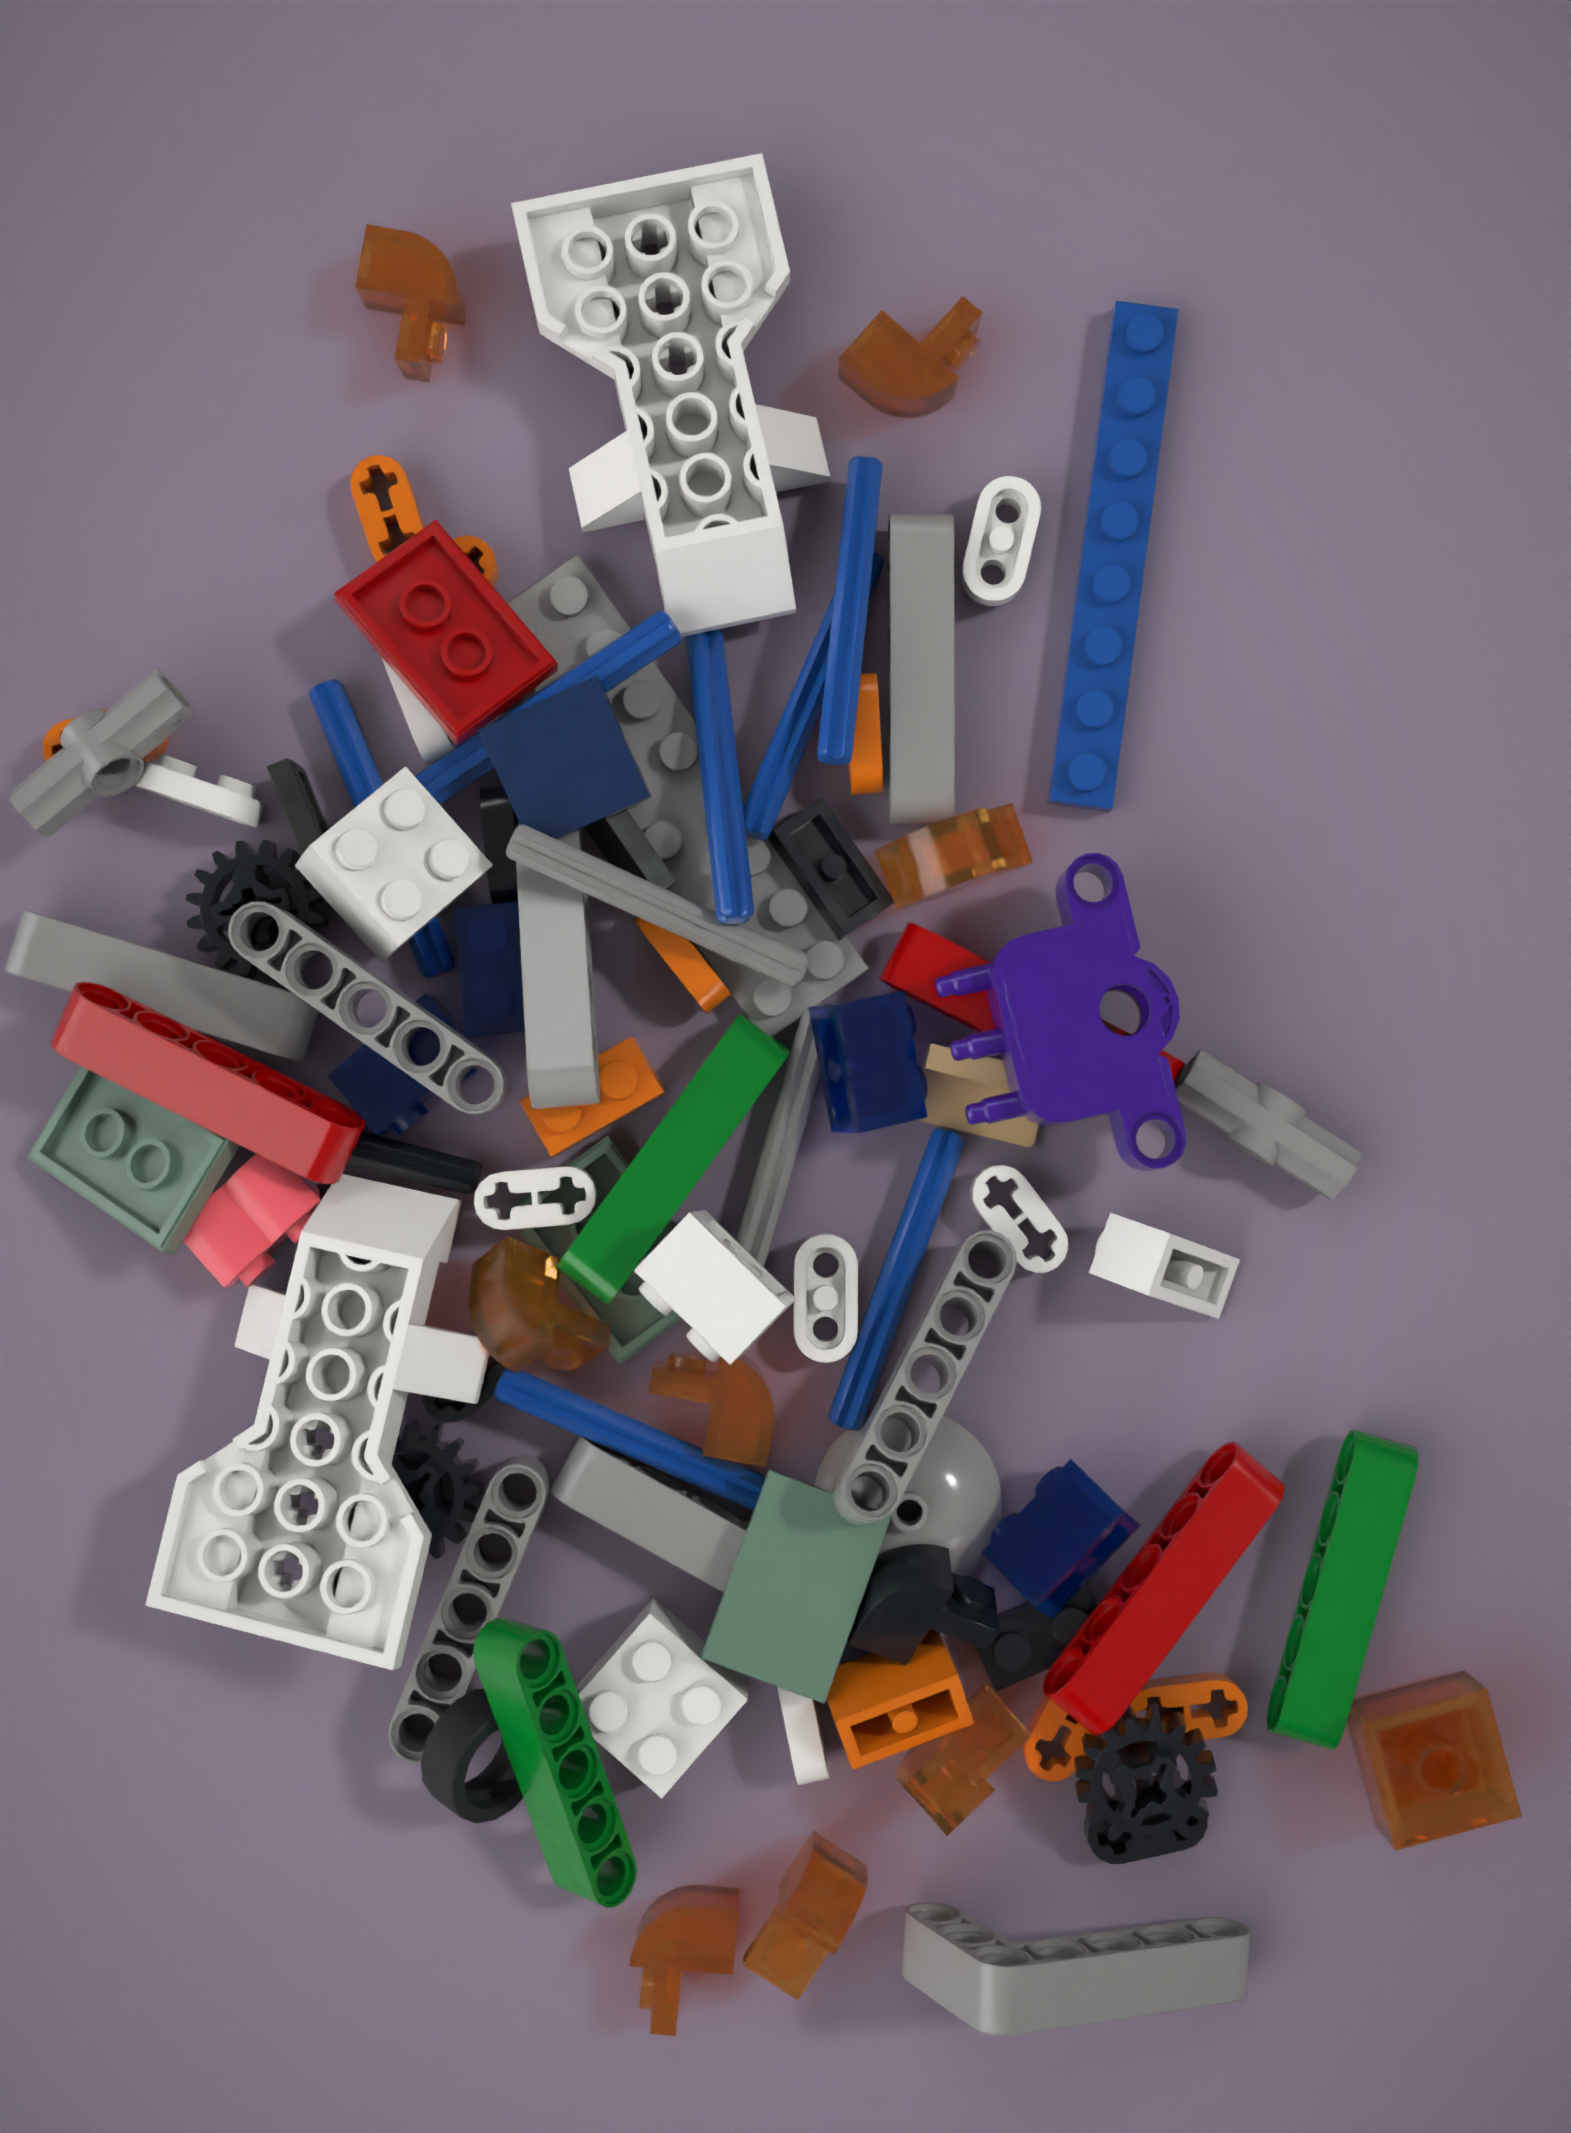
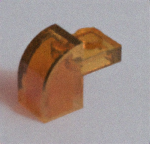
M366 224L355 287L366 309L402 315L394 359L405 379L429 383L433 362L441 364L446 349L447 328L445 324H440V322L465 326L466 308L461 289L446 256L428 239L404 230Z
M962 296L928 336L919 343L881 310L839 357L838 378L866 403L887 415L913 418L933 413L955 397L959 377L948 366L950 365L957 371L967 362L979 346L981 340L976 334L982 312Z
M1012 803L988 810L986 807H982L945 819L875 850L896 910L942 897L974 882L1012 872L1034 863Z
M507 1236L472 1264L468 1308L474 1331L488 1353L501 1365L515 1373L520 1372L536 1359L544 1361L551 1368L573 1373L609 1347L610 1324L558 1303L560 1271L555 1267L561 1259Z
M669 1353L668 1362L655 1361L652 1367L648 1393L712 1404L702 1456L763 1467L767 1466L774 1426V1399L767 1378L751 1359L742 1355L729 1365L720 1357L718 1372L706 1370L707 1360L692 1355Z
M985 1683L967 1699L974 1724L910 1748L896 1772L897 1780L946 1836L995 1791L986 1779L1032 1736L997 1694Z
M813 1830L780 1881L779 1901L743 1955V1965L798 2001L828 1953L835 1954L846 1936L866 1891L868 1883L867 1865Z
M707 1885L683 1886L663 1894L644 1912L635 1932L629 1966L643 1967L639 2009L652 2010L650 2034L676 2036L682 1971L733 1975L740 1888Z

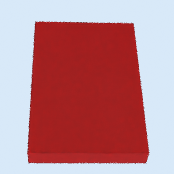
M437 520L431 522L334 592L335 602L456 746L460 745L476 733L478 729L484 727L558 671V662Z

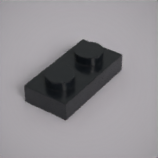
M823 798L773 829L769 838H767L839 941L888 909L895 902Z
M1084 1577L998 1614L1000 1632L990 1648L987 1650L975 1645L995 1692L1051 1668L1097 1606Z

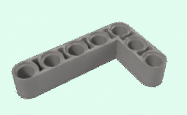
M916 1903L906 1907L902 1976L906 1981L972 2028L991 2035H1020L1244 2000L1247 1997L1250 1930L1245 1924L1235 1920L1207 1917L1010 1942L956 1907L942 1903Z

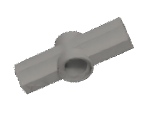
M156 668L107 711L91 710L71 720L60 736L63 748L11 791L12 796L9 797V800L18 814L35 831L49 838L96 797L115 796L134 786L144 771L142 759L195 715L193 712L195 708L171 679Z
M1197 1050L1190 1061L1184 1066L1175 1084L1178 1102L1224 1131V1138L1231 1144L1268 1166L1277 1165L1291 1174L1296 1180H1300L1316 1193L1328 1199L1334 1200L1338 1193L1348 1185L1358 1169V1164L1363 1154L1306 1118L1307 1112L1300 1105L1262 1083L1253 1084L1239 1075L1234 1069L1202 1050Z

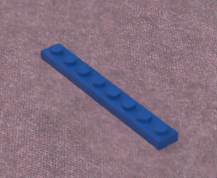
M1116 301L1112 310L1047 804L1110 812L1113 809L1179 309Z

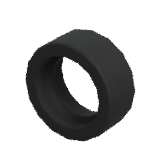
M484 1688L475 1689L457 1699L438 1718L426 1739L421 1759L422 1781L430 1794L460 1818L476 1824L498 1819L514 1809L523 1799L503 1741H501V1745L491 1763L478 1776L465 1783L469 1763L478 1747L492 1733L498 1730Z

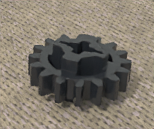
M243 840L236 841V857L233 859L218 850L212 853L214 863L218 867L216 871L212 874L197 869L194 874L205 885L203 892L186 895V901L200 907V915L193 916L187 920V927L195 930H205L207 934L196 946L199 951L210 953L219 949L220 952L215 966L228 971L239 961L240 976L250 979L254 978L258 968L239 955L223 932L228 930L233 914L242 905L256 902V896L270 903H278L273 906L281 908L295 917L297 916L299 920L310 928L329 924V918L315 912V905L324 902L325 899L316 889H310V882L299 870L295 869V864L298 862L300 854L288 848L277 859L276 844L269 840H262L257 854H254L249 843ZM263 868L278 871L287 878L293 888L274 889L270 886L268 875L264 874ZM233 879L234 886L224 902L219 903L222 892ZM270 916L260 919L261 923L257 922L252 930V941L259 951L272 947L279 936L277 922Z
M410 1420L405 1424L403 1437L398 1436L394 1453L415 1450L431 1456L427 1461L407 1462L400 1454L397 1456L394 1454L392 1466L405 1489L406 1485L411 1484L415 1479L419 1481L426 1473L431 1474V1477L423 1485L424 1489L420 1493L419 1498L413 1500V1503L428 1529H431L432 1537L428 1551L434 1559H438L446 1551L444 1537L459 1545L467 1535L459 1520L474 1522L478 1509L467 1502L468 1499L482 1494L484 1484L468 1481L467 1475L479 1463L477 1458L461 1462L457 1456L465 1442L461 1437L452 1441L447 1446L441 1442L443 1426L436 1424L426 1436L420 1435L417 1420ZM447 1471L454 1487L452 1509L449 1507L451 1503L443 1496V1475Z
M1150 1704L1146 1717L1136 1718L1134 1710L1129 1706L1123 1714L1124 1721L1114 1724L1113 1727L1102 1733L1103 1735L1100 1738L1087 1733L1082 1737L1083 1749L1088 1756H1078L1074 1759L1076 1777L1080 1778L1075 1783L1079 1803H1088L1086 1810L1088 1821L1091 1825L1106 1820L1105 1825L1109 1840L1114 1842L1125 1831L1131 1833L1133 1849L1140 1850L1145 1836L1154 1835L1156 1842L1162 1849L1168 1847L1167 1832L1175 1829L1186 1839L1192 1835L1188 1821L1190 1816L1207 1820L1210 1814L1206 1800L1203 1797L1217 1796L1218 1789L1215 1778L1210 1775L1217 1769L1212 1751L1203 1750L1206 1744L1202 1731L1196 1728L1185 1733L1186 1724L1183 1714L1177 1711L1165 1722L1160 1718L1158 1705ZM1179 1754L1188 1766L1187 1781L1181 1778L1180 1771L1176 1769L1178 1767L1176 1758ZM1104 1772L1109 1774L1110 1782L1114 1784L1115 1795L1113 1798L1110 1797L1102 1784Z

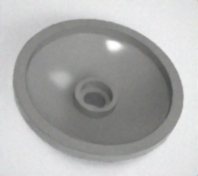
M870 1415L864 1417L859 1430L845 1429L833 1441L819 1464L814 1479V1486L834 1492L836 1482ZM945 1415L942 1416L898 1506L891 1514L892 1517L877 1558L890 1550L906 1545H938L949 1548L952 1573L960 1576H970L989 1554L1001 1522L1002 1493L1000 1482L993 1462L982 1444L957 1421ZM895 1418L886 1419L883 1422L881 1435L885 1445L891 1450L898 1452L907 1451L912 1440L908 1426ZM866 1476L856 1477L851 1487L853 1500L878 1509L883 1498L879 1484L874 1479ZM905 1500H914L921 1506L920 1515L913 1521H904L897 1515L898 1506Z

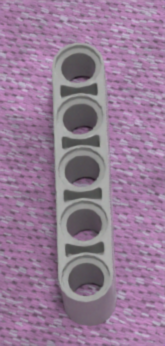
M889 514L888 821L889 825H953L955 808L953 514Z
M517 817L515 818V828L520 825ZM583 829L558 839L585 852ZM516 862L526 1063L533 1110L600 1104V1076L588 894Z
M250 902L242 905L233 914L229 922L228 937L232 947L239 955L451 1106L466 1114H489L499 1110L507 1102L511 1093V1079L507 1069L498 1060L294 915L266 902ZM267 916L273 917L279 927V936L272 947L259 951L253 944L252 930L260 919ZM325 954L333 966L332 976L324 987L312 989L304 977L306 964L313 956ZM378 991L385 999L386 1014L378 1025L368 1028L360 1022L357 1015V1006L365 994ZM431 1029L439 1038L440 1052L431 1064L421 1066L411 1056L410 1042L419 1031ZM482 1066L493 1076L494 1091L488 1100L475 1104L464 1094L463 1079L471 1069Z
M27 910L22 911L4 971L69 992H72L75 984L78 982L101 984L193 1030L300 1062H304L319 1013L318 1010L289 990L241 977L237 974Z
M992 1230L978 1231L969 1236L951 1256L836 1482L833 1492L834 1505L840 1516L849 1523L858 1526L872 1525L891 1515L898 1506L1014 1274L1017 1264L1016 1250L1010 1240L1001 1233ZM979 1250L991 1256L996 1266L995 1277L991 1279L978 1277L969 1266V1252ZM954 1306L964 1312L968 1320L966 1335L957 1336L950 1334L944 1329L939 1315L941 1307ZM923 1361L936 1368L940 1377V1385L936 1393L920 1391L914 1385L910 1373L913 1363ZM895 1418L908 1426L912 1440L907 1451L898 1452L891 1450L885 1445L881 1435V1428L886 1419ZM856 1477H870L879 1484L883 1498L881 1505L876 1511H866L855 1504L851 1494V1487Z
M581 1436L576 1441L550 1488V1493L570 1508L724 1592L749 1524L747 1520L646 1464Z
M528 1455L512 1457L500 1467L488 1485L389 1724L387 1734L389 1746L395 1755L405 1762L421 1763L426 1739L419 1738L410 1731L407 1725V1717L417 1713L424 1714L436 1724L438 1718L457 1699L468 1694L477 1672L473 1656L475 1640L487 1622L499 1618L550 1496V1488L552 1487L551 1473L546 1465L536 1457ZM515 1473L525 1474L530 1477L536 1485V1499L527 1503H519L512 1500L505 1490V1478ZM490 1533L500 1534L505 1537L511 1545V1558L506 1561L496 1562L485 1557L481 1551V1537ZM465 1593L477 1595L486 1605V1617L476 1621L467 1620L457 1610L456 1597ZM441 1653L450 1654L460 1663L462 1675L451 1680L441 1678L432 1668V1656Z

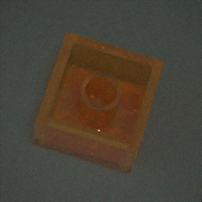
M1465 1670L1353 1700L1347 1724L1372 1817L1377 1830L1395 1851L1522 1817L1488 1689Z

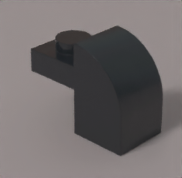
M931 1544L906 1545L890 1550L876 1559L848 1637L849 1645L907 1665L929 1629L987 1650L990 1648L1000 1632L995 1589L972 1576H960L952 1573L949 1548Z

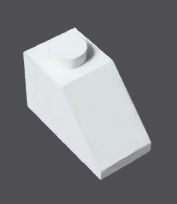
M1110 1212L1105 1229L1097 1241L1095 1257L1089 1273L1145 1295L1219 1319L1240 1259Z

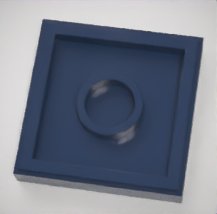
M598 676L592 677L478 729L520 825L529 826L557 840L652 797Z

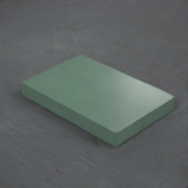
M81 1066L27 1155V1158L161 1252L175 1255L240 1145Z
M606 1136L568 1165L583 1169L595 1180L598 1189V1200L593 1212L584 1220L570 1225L523 1228L518 1230L619 1365H621L682 1318L674 1311H671L667 1316L658 1311L639 1291L638 1288L645 1281L634 1271L613 1300L607 1305L555 1268L630 1165L610 1136ZM565 1176L562 1177L561 1188L541 1191L542 1203H563L565 1213L572 1214L575 1213V1204L586 1200L585 1188L574 1187L572 1177ZM531 1193L513 1207L532 1204ZM511 1208L508 1211H506V1214L509 1216V1218ZM672 1219L665 1226L640 1263L676 1227Z
M768 1469L703 1647L701 1659L825 1704L892 1516L889 1515L872 1525L858 1526L849 1523L840 1516L836 1509L833 1492ZM854 1501L855 1504L863 1510H877L876 1508Z

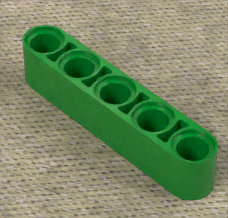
M739 1014L555 1268L609 1305L784 1063L791 1050Z
M1355 1429L1350 1430L1346 1435L1339 1452L1267 1710L1268 1732L1329 1750H1334L1340 1743L1415 1482L1419 1459L1416 1447Z
M495 1618L486 1623L475 1640L474 1662L551 1877L556 1886L606 1908L616 1907L626 1900L636 1882V1860L561 1643L556 1635L547 1630L508 1618Z

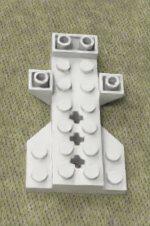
M762 153L511 203L539 334L614 379L626 431L569 468L582 532L641 521L646 518L665 612L677 626L681 637L796 613L785 532L776 492L830 482V473L817 418L755 404L743 351L790 283L789 264ZM657 244L659 254L645 255V252L643 253V246ZM670 302L671 310H674V313L660 315L657 312L656 304ZM684 361L685 370L688 369L687 373L682 375L672 374V371L670 372V363Z
M342 1174L339 1182L331 1184L301 1231L287 1291L284 1292L254 1284L249 1287L234 1347L270 1360L255 1423L233 1438V1442L207 1459L199 1460L177 1475L145 1606L389 1670L401 1667L432 1537L430 1530L392 1466L408 1392L478 1404L493 1341L425 1325L439 1262H448L462 1203L461 1200ZM330 1426V1433L334 1434V1445L332 1449H326L322 1455L321 1452L324 1445L315 1444V1434L318 1429H328ZM314 1491V1499H318L319 1504L317 1514L309 1515L308 1519H306L308 1509L300 1508V1497L302 1494L313 1493ZM298 1557V1564H301L303 1568L302 1578L294 1580L291 1584L290 1580L293 1573L284 1572V1562L286 1559Z

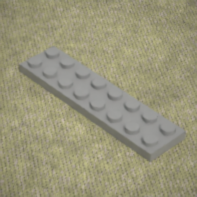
M578 554L508 602V605L558 662V671L523 698L526 701L630 630ZM652 662L606 693L652 795L651 798L631 806L627 810L674 877L675 883L669 891L716 912L695 720L655 663ZM741 787L742 805L744 806L748 796ZM746 835L755 911L749 921L742 924L804 952L809 959L807 970L799 984L791 987L698 944L697 946L749 1020L773 1037L801 1018L803 1011L807 1007L815 1008L868 971L869 968L847 936L840 941L837 939L769 840H759Z

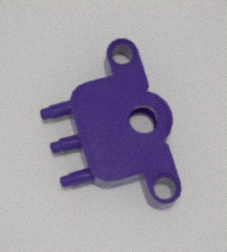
M1087 853L1076 858L1060 875L1055 887L1056 902L1062 926L1017 937L1009 941L990 963L952 971L950 975L937 977L935 987L938 996L942 998L952 995L963 996L986 990L995 1029L969 1034L966 1038L954 1040L950 1043L952 1058L956 1061L969 1058L977 1060L1001 1054L1010 1092L983 1098L981 1102L968 1104L965 1107V1113L969 1124L975 1125L984 1122L991 1124L1024 1116L1027 1120L1041 1126H1059L1108 1114L1116 1149L1121 1159L1129 1167L1139 1171L1157 1170L1174 1164L1183 1155L1186 1146V1130L1169 1061L1164 1056L1158 1055L1173 1039L1180 1019L1179 997L1170 978L1154 963L1134 956L1140 949V943L1124 877L1118 864L1106 855ZM1088 872L1100 879L1104 889L1101 901L1089 902L1083 900L1077 894L1074 888L1076 874ZM1106 992H1121L1128 995L1136 1003L1139 1010V1024L1132 1035H1118L1111 1032L1104 1025L1100 1017L1099 1005ZM1144 1123L1156 1125L1165 1137L1163 1152L1156 1159L1145 1156L1137 1146L1136 1135Z

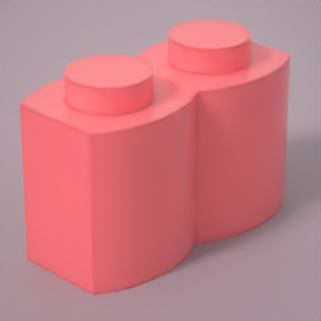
M255 1154L218 1190L210 1195L183 1242L224 1288L235 1286L240 1281L248 1288L259 1281L275 1266L277 1262L271 1254L284 1241L290 1238L295 1245L298 1244L302 1229L324 1197V1194L310 1179Z

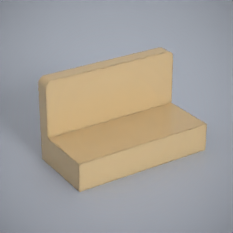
M932 1043L927 1045L911 1110V1117L914 1120L1023 1147H1032L1034 1145L1039 1124L1027 1120L1024 1116L991 1124L986 1122L975 1125L969 1124L965 1113V1107L968 1104L981 1102L983 1098L1010 1092L1003 1061L989 1057L977 1060L969 1058L956 1061L952 1058L949 1047Z

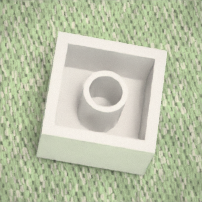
M405 766L310 844L295 866L383 963L477 882L493 864Z
M706 1210L689 1212L634 1270L645 1281L638 1288L641 1294L662 1314L667 1316L671 1311H674L692 1327L686 1334L689 1341L706 1358L714 1363L720 1357L729 1365L735 1362L796 1300Z
M653 1598L580 1681L576 1689L593 1738L662 1799L748 1700L749 1680L737 1671L701 1659L705 1642L656 1598Z

